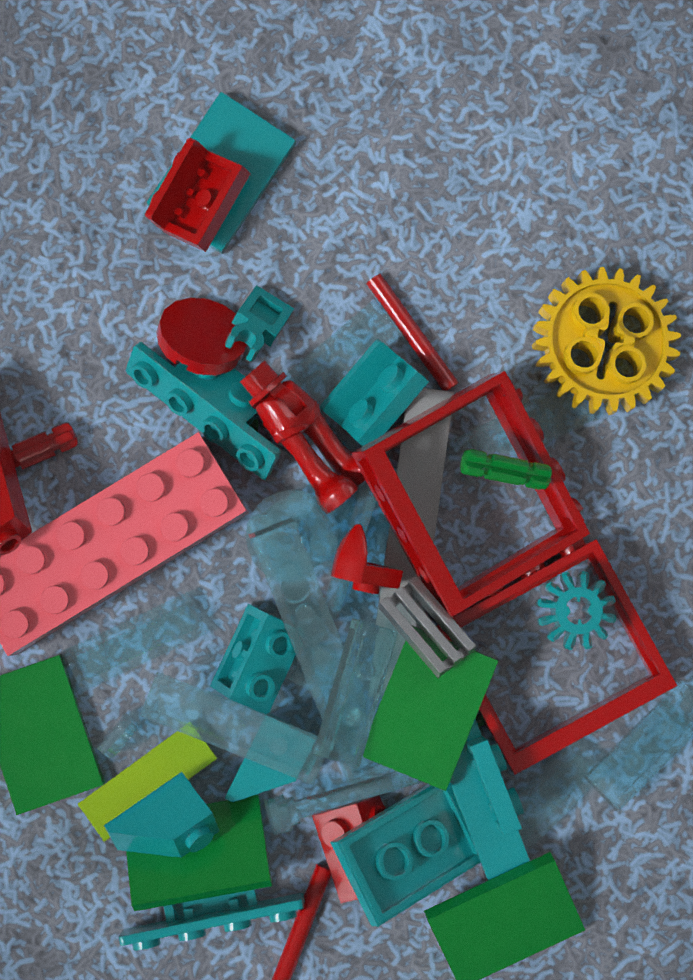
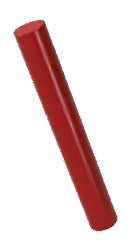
M380 273L366 283L440 388L449 391L459 384Z
M316 864L304 894V908L297 912V917L292 925L272 980L292 979L331 878L328 867Z

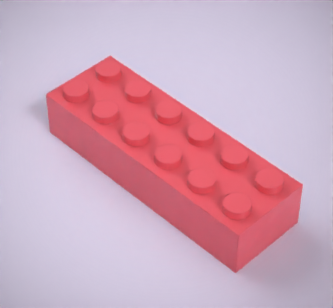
M199 432L31 533L22 540L19 547L14 551L0 556V644L7 656L21 653L249 514Z

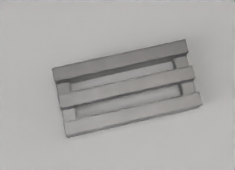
M417 576L410 579L404 587L401 586L395 590L391 597H386L379 603L378 608L437 678H440L471 654L476 647ZM412 594L425 608V610L431 615V617L437 622V624L442 628V630L448 635V637L454 642V644L459 648V650H456L451 645V643L445 638V636L427 617V615L422 611V609L410 597ZM400 603L403 605L425 634L431 638L447 657L446 660L443 662L396 608L397 605Z

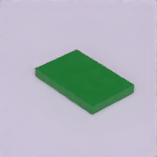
M412 625L442 662L446 660L447 657L421 628ZM405 640L359 756L446 791L498 660L474 650L440 678H437ZM448 640L456 650H459L453 641Z
M62 654L0 675V767L16 815L105 784Z
M253 795L235 802L225 800L206 804L214 815L219 832L214 834L213 839L206 847L197 852L190 851L182 858L126 851L131 906L134 912L271 887L272 880L259 795Z
M551 852L424 910L427 921L456 980H481L585 931Z

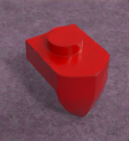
M361 524L353 526L337 548L331 576L352 581V589L371 594H379L381 586L398 589L401 584L403 571L367 562V541Z

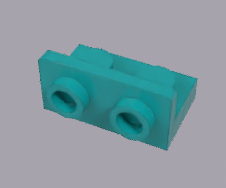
M377 339L322 402L320 408L359 444L364 446L384 435L429 381L385 343Z
M248 604L210 687L232 701L268 714L302 643L305 631Z

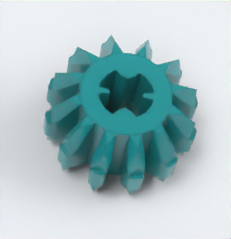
M581 571L579 573L576 586H574L569 572L561 573L560 581L563 590L555 583L547 582L544 587L547 592L554 596V599L552 601L545 598L537 599V606L550 608V615L541 616L537 619L538 625L543 626L554 622L555 626L547 635V639L552 642L556 641L565 632L564 649H573L577 634L582 647L590 649L592 648V639L589 632L605 640L608 637V633L599 625L600 621L607 623L616 622V615L603 613V606L614 604L616 602L615 597L604 596L599 599L597 595L606 585L603 580H597L587 589L589 583L588 572ZM580 599L583 600L585 605L582 608V612L586 617L583 621L581 619H573L570 622L567 618L571 612L567 606L568 601L580 602Z

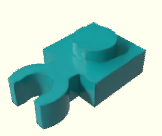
M256 285L236 313L232 321L235 326L225 342V347L231 349L235 342L242 341L250 347L246 360L250 362L255 360L264 343L271 347L293 313L294 308Z

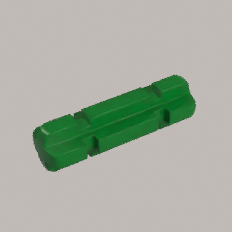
M475 449L465 450L460 463V471L465 475L484 476V479L514 485L525 484V487L538 490L549 487L552 469L547 464L528 463L527 460L494 453L487 456L486 452Z

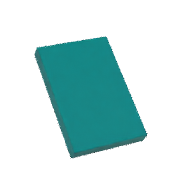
M220 92L190 138L197 140L208 151L242 165L251 173L210 244V247L223 254L296 145V140L223 92ZM172 165L170 166V168L168 169V171L166 172V174L164 175V177L162 178V180L160 181V183L158 184V186L146 202L148 206L150 205L151 199L155 192L159 190Z
M450 782L446 791L427 784L330 842L370 925L373 927H379L481 863Z

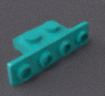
M143 342L136 344L132 349L126 367V373L133 378L135 383L150 391L164 402L173 413L182 416L201 431L210 442L219 445L233 456L243 468L252 471L259 478L265 480L271 474L281 451L249 426L259 417V414L249 403L253 397L240 383L245 376L235 368L230 372L219 375L195 374L187 371V365L181 362L176 367H173Z
M475 719L450 780V785L486 878L491 880L529 862L530 859L518 831L522 829L517 817L524 814L522 803L514 787L506 788L500 773L507 770L505 759L498 744L490 745L488 740L481 735Z
M254 889L164 906L165 921L124 929L118 936L120 946L132 944L134 951L145 950L159 946L161 944L160 938L178 935L179 941H189L205 936V929L223 925L225 932H232L252 926L251 919L269 916L270 922L290 920L297 917L296 910L304 908L303 893L258 901L257 892Z

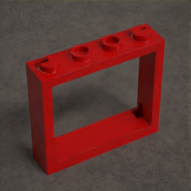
M505 371L485 376L351 453L418 579L448 612L450 617L457 615L590 534L580 513L583 510L582 505L575 498H571L564 484L566 477L561 465L555 458L549 456L542 442L544 441L542 428L534 418L528 416L521 402L523 400L521 388L514 387ZM486 395L518 458L527 460L528 463L537 462L551 467L552 475L549 487L547 489L535 490L556 529L457 587L385 452Z
M582 538L559 552L560 558L547 565L544 562L521 575L520 580L507 587H501L452 617L462 628L587 560L597 580H603L606 583L603 589L606 596L615 597L616 602L612 604V607L650 674L516 748L485 694L478 711L514 775L677 686L597 539L585 544ZM438 624L435 625L446 639L451 640Z

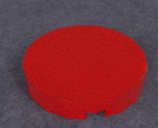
M190 297L173 302L164 309L156 331L158 345L166 358L174 364L178 360L182 364L187 365V371L200 375H219L230 372L237 366L238 361L242 359L247 344L242 341L235 342L231 349L225 347V342L235 326L232 321L236 313L221 303L205 298Z

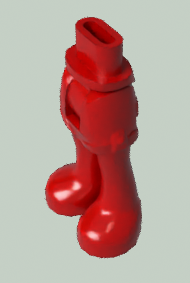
M264 360L244 377L240 383L253 397L249 403L258 412L263 425L273 436L274 441L277 444L281 443L295 458L314 489L317 503L327 515L348 500L358 490V485L365 481V478L354 460L352 452L342 444L321 414L317 401L312 399L295 382L286 380L281 383L287 375L284 372L277 375ZM303 432L313 441V443L321 452V454L328 462L332 470L321 460V458L313 450L311 445L308 443V441L302 434Z

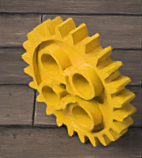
M600 267L595 273L594 280H592L586 270H583L577 276L578 285L569 277L566 278L561 284L564 293L553 289L548 296L552 305L543 304L538 311L547 321H537L533 326V331L544 336L532 344V349L545 351V355L536 362V367H550L551 372L545 378V384L558 380L561 386L556 396L560 398L569 391L573 393V408H576L585 399L589 401L590 414H594L601 404L604 403L608 415H613L617 412L619 402L626 412H630L636 407L635 398L642 404H646L652 399L650 390L659 393L664 389L665 384L660 377L669 378L675 372V369L666 361H673L680 356L678 350L669 347V344L676 342L681 337V333L668 331V326L677 319V316H663L661 310L669 302L668 299L654 302L651 297L655 292L656 286L653 284L642 291L639 289L641 276L638 274L627 283L624 282V273L621 268L615 272L611 279H608L605 268ZM613 303L616 306V310L610 324L608 341L614 343V345L604 355V378L598 379L597 369L605 348V340L599 337L608 328L609 304ZM587 306L592 308L597 315V323L589 324L585 322L579 315V307ZM623 316H635L641 323V333H633L625 328ZM580 349L584 351L590 359L589 367L577 366L571 358V350ZM617 358H623L631 363L633 367L632 377H625L617 371L615 366Z

